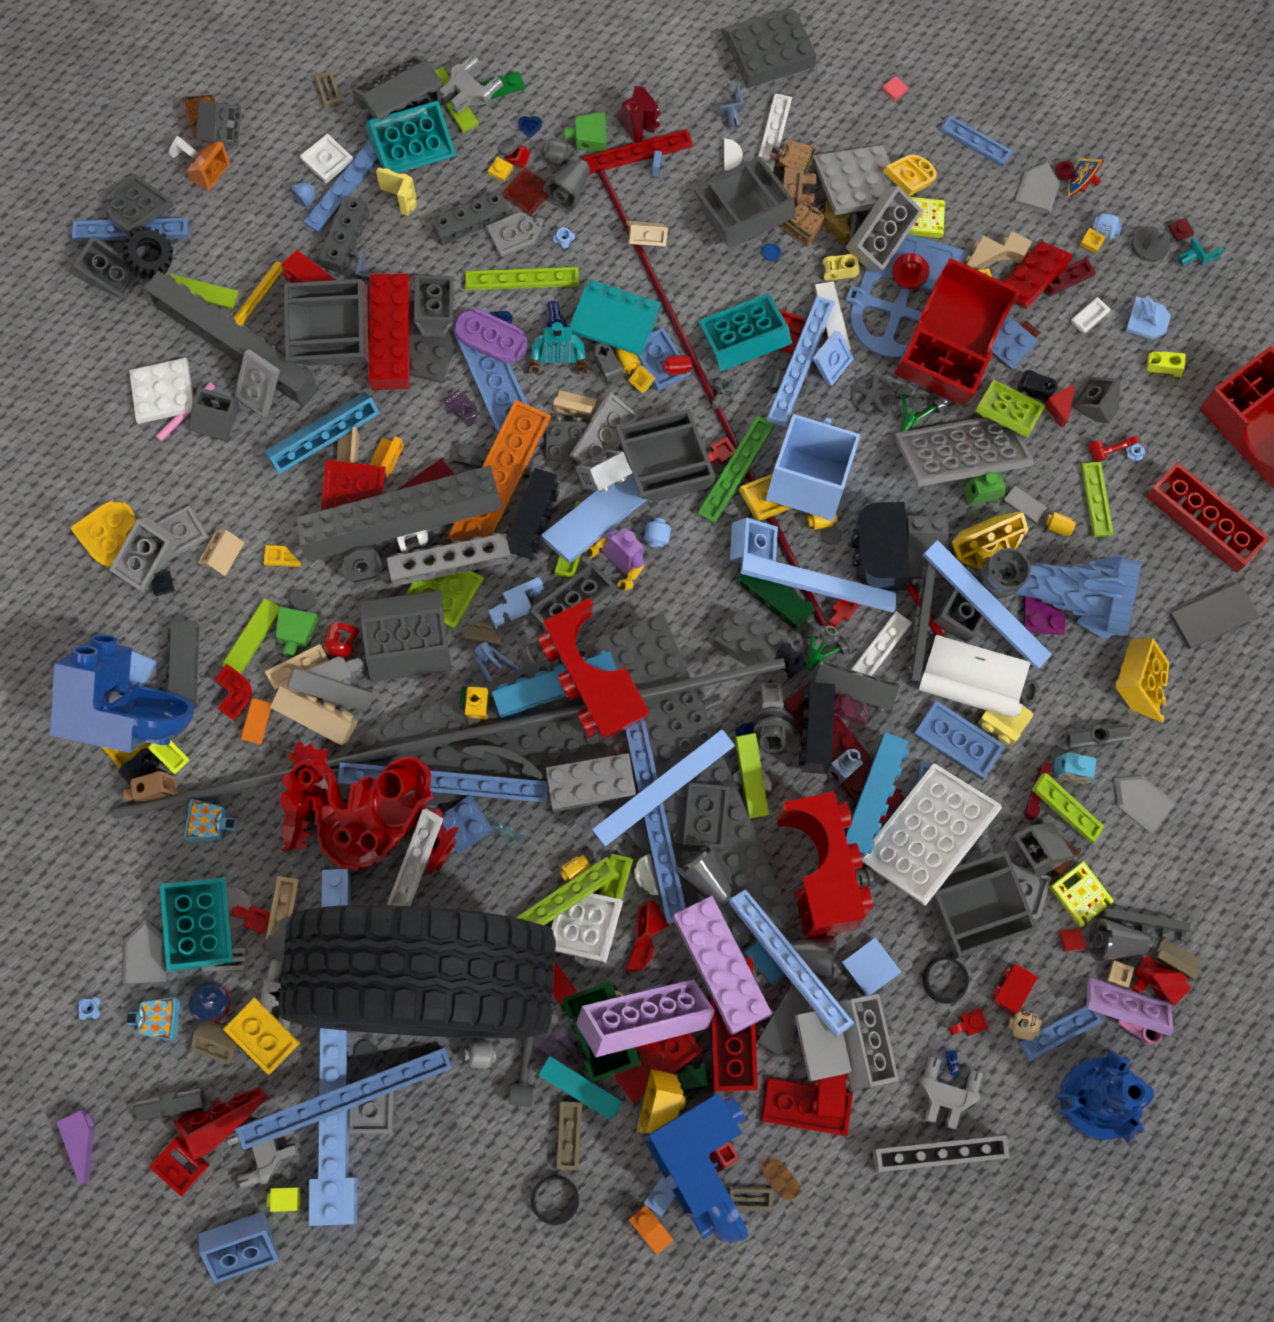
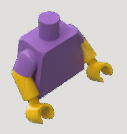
M626 528L620 531L608 530L596 541V544H593L584 551L586 552L591 549L593 554L589 558H592L599 553V548H602L601 551L628 576L617 584L618 587H621L625 583L626 587L623 592L633 588L632 580H636L645 565L643 545L635 538V534Z

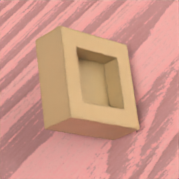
M1114 960L1111 962L1106 981L1127 989L1131 982L1134 967Z

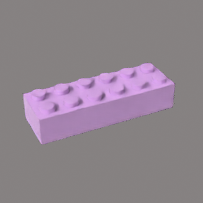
M713 896L674 914L673 920L730 1034L733 1035L769 1017L772 1012Z
M693 979L584 1005L581 1008L576 1024L595 1057L707 1029L715 1010Z

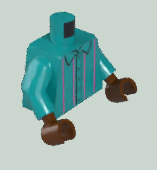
M555 322L552 324V327L544 328L543 334L539 335L532 343V363L528 367L530 374L533 367H537V375L540 374L538 360H540V363H577L578 360L576 373L579 375V367H584L587 374L588 364L584 362V359H586L584 343L577 335L573 334L572 328L563 327L562 323Z

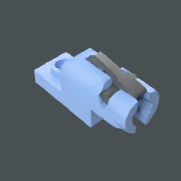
M540 577L503 592L505 603L501 602L488 610L496 629L524 622V617L530 613L529 609H531L527 597H536L543 590V583Z

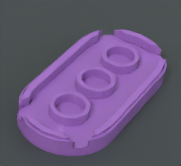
M471 309V311L461 313L456 319V336L463 344L500 362H516L527 351V339L520 328L485 311Z

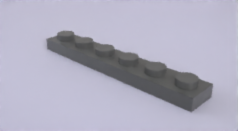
M929 561L926 566H922L921 578H924L923 586H920L918 591V598H921L920 606L917 605L915 617L918 618V623L914 625L912 634L916 638L915 645H911L910 657H913L912 665H909L907 670V677H910V682L919 683L921 680L936 568Z

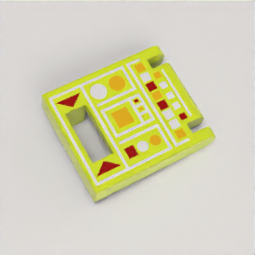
M910 197L923 212L908 234L942 238L944 236L945 201Z
M1084 861L1078 863L1049 886L1080 927L1085 925L1081 917L1086 922H1089L1107 908L1104 900L1108 905L1114 902ZM1074 874L1081 878L1069 889L1063 884Z

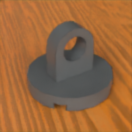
M1147 226L1141 228L1134 235L1132 249L1141 260L1157 262L1167 255L1170 249V239L1162 227Z

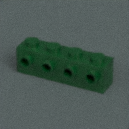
M739 574L736 583L797 633L814 614L815 609L812 603L800 598L792 587L744 574Z

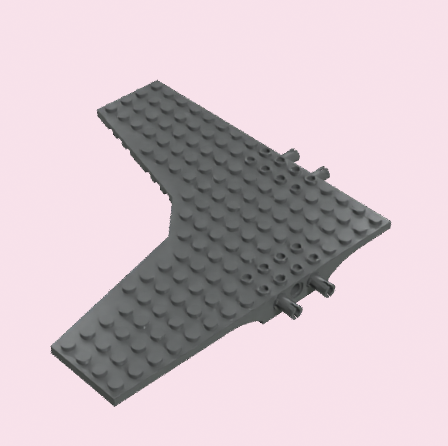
M663 612L577 646L581 657H586V659L594 657V654L599 651L611 652L616 669L619 670L626 667L638 691L691 679ZM530 646L524 647L526 656L522 648L517 651L523 662V669L478 686L487 688L488 695H491V705L487 707L486 711L488 719L467 718L465 710H461L459 707L461 694H458L361 733L358 737L364 752L583 702L579 696L570 701L565 696L501 718L492 691H495L497 686L516 684L515 681L520 678L527 677V679L535 677V674L546 670L548 673L554 671L556 666L562 664L560 659L549 663L548 659L535 662ZM690 689L643 700L650 712L648 718L645 719L657 778H660L714 736L706 714L709 710L723 706L719 693L701 700L696 690ZM578 715L368 762L369 765L387 767L390 762L398 758L413 756L425 762L430 771L539 781L523 775L522 765L487 754L485 760L482 761L467 756L462 752L465 747L487 745L504 748L524 757L540 771L544 777L543 781L548 782L547 767L629 753L636 795L639 794L626 730L605 741H602L599 733L588 738L577 717ZM732 731L726 735L735 745L736 733ZM722 755L689 782L730 786L724 850H713L732 889L731 898L746 889L775 925L791 918ZM688 783L663 801L676 866L680 868L683 867L681 862L694 851L706 849L682 846ZM432 792L433 799L429 800L426 806L462 801L468 795ZM473 796L474 799L489 798V797ZM631 799L598 805L614 813ZM643 817L628 828L626 832L643 855L650 853L655 868L646 822ZM678 873L686 908L708 898ZM728 901L724 904L717 903L735 941L753 934L729 905Z

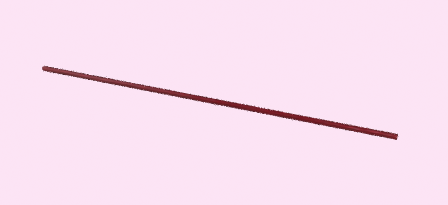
M600 170L598 175L629 235V226L626 225L629 219L605 170ZM633 244L687 356L691 358V364L712 404L715 394L642 245ZM719 405L714 411L727 438L737 450L740 444ZM750 467L746 473L749 483L757 480ZM775 516L767 518L770 525L778 527L777 540L790 566L800 568ZM802 589L806 599L812 603L815 609L814 615L820 627L826 625L827 621L813 593Z

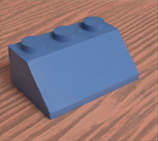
M264 1211L199 1233V1253L214 1284L279 1261L271 1227Z

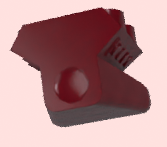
M634 86L633 95L622 103L617 114V120L634 142H640L643 139V129L654 133L656 128L660 127L658 117L661 115L657 103L644 86Z

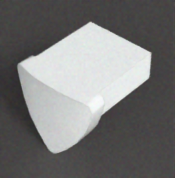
M179 136L174 139L169 150V155L173 158L182 151H185L195 160L199 155L196 149Z

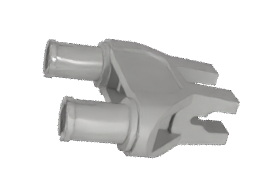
M473 54L462 64L459 63L453 66L450 81L440 89L443 95L441 96L446 103L451 101V104L454 106L453 110L457 114L469 106L488 103L492 98L491 95L503 87V83L497 76L487 85L483 86L468 74L480 64Z
M928 1057L924 1075L919 1077L920 1087L929 1103L924 1121L936 1123L939 1108L942 1107L949 1110L945 1127L954 1130L957 1128L960 1113L980 1100L981 1096L978 1090L983 1074L969 1070L966 1088L962 1090L938 1082L936 1078L941 1060Z
M234 1130L227 1137H234L227 1140L229 1146L239 1143L236 1131ZM293 1131L252 1147L258 1167H256V1170L238 1175V1181L248 1179L239 1183L241 1189L257 1183L268 1184L282 1160L299 1155L295 1145L279 1150L276 1139L293 1134Z

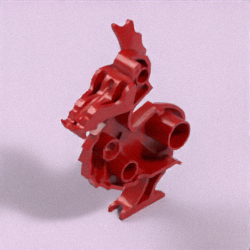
M300 741L296 743L294 752L287 755V759L296 765L293 766L289 774L283 775V784L288 788L280 797V804L285 812L281 828L284 836L283 842L285 843V847L281 850L284 852L309 848V845L304 843V841L312 833L305 831V828L310 825L308 821L313 811H316L315 825L318 826L316 839L319 840L321 853L324 852L330 862H334L340 869L360 871L363 867L374 865L376 861L390 856L389 852L399 844L398 841L408 830L416 828L422 810L428 809L443 818L440 809L426 806L428 801L433 799L431 792L432 775L427 764L418 757L407 756L398 758L390 762L377 779L367 776L360 778L359 782L351 783L347 805L341 797L335 773L326 765L327 749L318 750L313 743L305 747ZM442 822L427 864V872L430 875L435 869L440 871L457 842L454 837L459 827L454 826L447 831Z

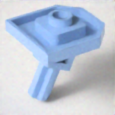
M1136 296L1126 332L1154 340L1165 335L1171 315L1164 305L1153 302L1150 296L1145 298Z

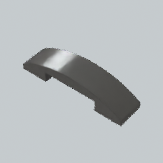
M477 745L465 747L462 751L465 755L482 761L485 760L487 754L522 765V774L539 781L544 779L540 771L531 762L510 750L495 746Z

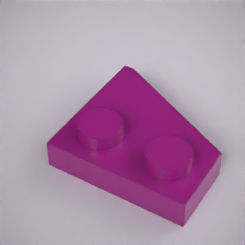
M1024 596V627L1030 633L1065 634V614L1036 598Z

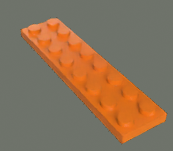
M518 400L514 401L482 466L491 465L503 509L456 521L447 537L448 541L465 542L473 537L484 538L496 532L547 428L551 415Z

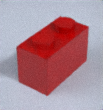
M1017 963L1011 967H1006L1001 976L1004 978L1002 984H997L991 993L994 996L991 1002L1012 1015L1019 1013L1038 979V976Z
M847 1073L814 1080L813 1086L817 1089V1098L813 1097L812 1111H816V1116L844 1118Z

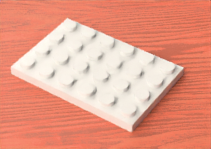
M934 763L879 831L878 835L872 840V842H875L871 854L867 853L862 858V863L871 867V870L926 906L999 813L1002 806Z

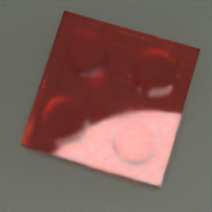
M526 168L501 193L505 199L529 216H532L549 197L547 192L544 194L543 191L546 182Z

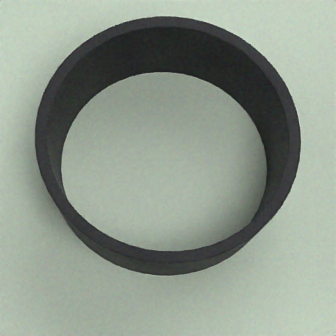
M943 957L931 961L926 966L922 982L926 993L933 1000L943 1004H950L964 996L969 985V976L962 963L953 958ZM950 960L957 963L964 971L966 987L959 996L943 998L937 995L930 987L929 972L937 962Z
M559 1175L548 1176L535 1186L531 1197L532 1208L535 1215L544 1223L549 1225L564 1224L575 1215L579 1206V1194L575 1185L569 1179ZM553 1179L566 1182L572 1188L575 1196L572 1212L566 1218L559 1221L545 1219L539 1214L535 1205V1196L539 1187L546 1181Z

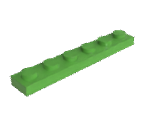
M757 415L700 508L698 516L716 524L775 427L773 423H769Z

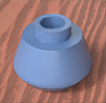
M301 182L293 185L291 193L294 198L304 207L311 206L316 197L315 188L309 182L307 184Z

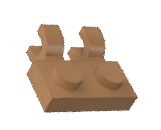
M785 167L783 186L794 199L795 207L800 205L801 202L814 203V192L802 193V184H816V174H804V168Z

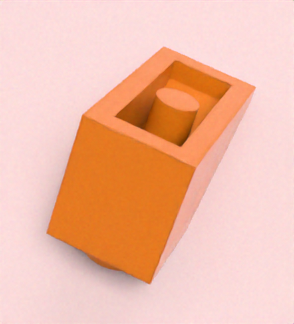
M646 1205L629 1219L656 1255L673 1241V1238Z

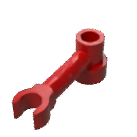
M1135 435L1107 447H1104L1102 440H1097L1088 444L1087 448L1089 453H1092L1095 462H1101L1107 459L1106 455L1139 443L1140 439L1138 435Z

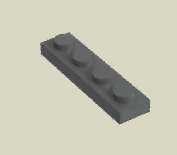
M457 443L453 463L481 468L491 449ZM534 457L531 458L523 475L524 477L530 478Z

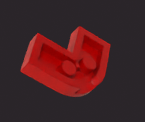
M226 664L214 679L230 691L218 709L236 721L251 701L252 687L247 678Z

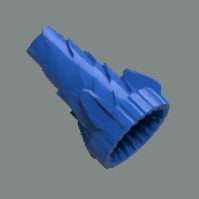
M1108 1050L1107 1057L1091 1058L1079 1062L1078 1065H1074L1070 1072H1067L1064 1076L1065 1079L1061 1083V1090L1059 1094H1056L1055 1098L1060 1100L1062 1109L1058 1112L1059 1115H1064L1069 1125L1074 1127L1075 1131L1079 1134L1081 1133L1085 1137L1093 1138L1094 1140L1124 1138L1128 1144L1133 1141L1135 1132L1143 1133L1145 1129L1139 1118L1142 1117V1109L1153 1100L1154 1091L1151 1086L1147 1085L1146 1082L1128 1069L1130 1064L1129 1057L1125 1055L1122 1058L1114 1050Z

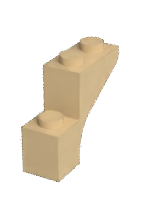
M1013 231L1009 238L1005 237L1001 244L983 236L980 242L976 241L972 248V252H974L972 257L968 255L964 264L976 270H982L999 260H1011L1020 264L1028 252L1032 241Z

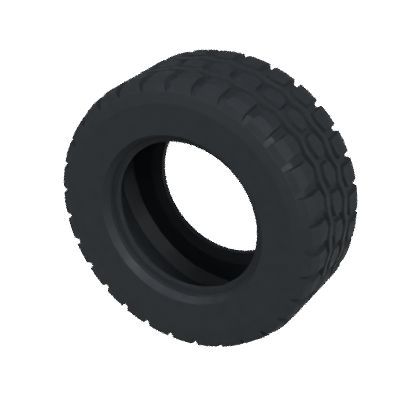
M342 905L311 908L292 913L287 922L286 943L284 944L283 954L287 956H283V977L281 978L278 1005L281 1019L315 1028L435 1037L527 1038L548 1032L552 1016V1005L550 1004L553 1003L551 991H553L554 972L552 971H554L555 960L553 959H555L556 949L554 932L549 927L520 918L484 912L394 905Z

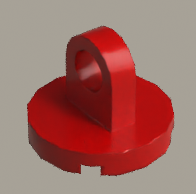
M907 253L899 256L894 261L891 273L893 280L898 283V286L911 290L920 288L921 285L927 282L930 269L926 259L922 256Z

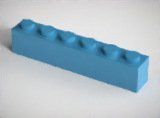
M363 392L267 449L264 453L273 468L280 474L353 430V427H358L377 416L380 412L371 396Z
M603 650L595 653L592 658L586 659V657H582L588 664L597 669L605 671L617 670L611 652L606 653ZM563 664L556 666L554 671L548 673L546 670L535 674V677L527 679V677L520 678L515 681L516 684L497 686L496 690L492 691L501 718L565 697L566 694L557 677L558 674L566 671Z
M886 732L880 740L852 815V826L848 827L845 835L848 844H858L861 858H864L867 853L871 854L875 845V842H872L874 834L878 835L882 825L879 823L881 815L885 816L889 806L886 804L887 798L892 797L896 787L893 785L894 779L899 778L903 768L900 767L901 760H905L909 749L906 748L908 741Z

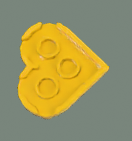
M110 501L71 526L70 529L96 562L110 568L136 523V516L132 508L126 503Z

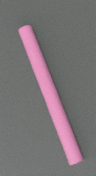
M210 382L204 389L213 391L216 387ZM190 413L176 415L155 437L162 442Z

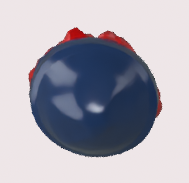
M215 982L198 987L189 999L191 1015L200 1021H219L222 1015L229 1013L230 992L224 986Z

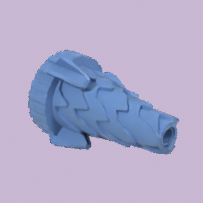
M1111 556L1089 561V565L1074 564L1072 566L1058 564L1053 566L1036 563L1035 565H1030L1029 579L1014 594L1042 599V603L1052 604L1058 609L1073 611L1074 615L1080 616L1078 617L1077 624L1102 638L1108 639L1115 634L1125 636L1128 635L1142 562L1129 560L1124 556Z

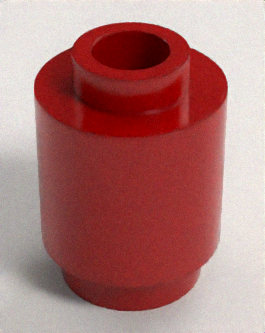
M666 356V360H663L662 363L663 372H667L668 376L684 375L692 370L690 356Z

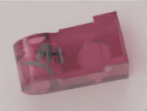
M847 693L835 696L834 715L849 722L867 725L871 711L868 705L859 703Z

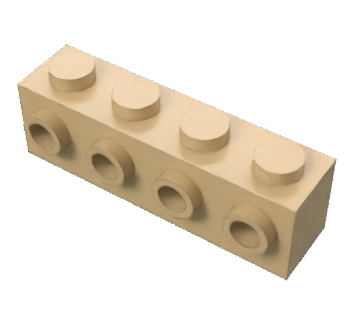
M287 684L279 687L270 708L340 745L348 743L358 723V720L353 718L351 713L347 711L341 712L335 708L334 704L326 701L322 702L316 696L287 688Z

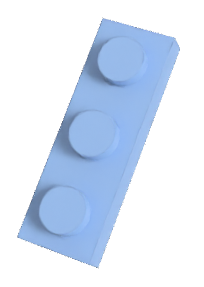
M671 1175L666 1179L662 1176L644 1202L646 1206L661 1217L675 1198L671 1189L676 1188L677 1185Z

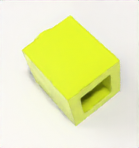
M271 1188V1193L267 1194V1207H270V1212L300 1211L301 1188Z

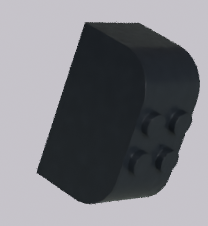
M905 502L871 503L861 510L856 527L853 529V536H851V547L855 548L852 563L853 567H857V576L861 584L887 591L906 590L911 573Z

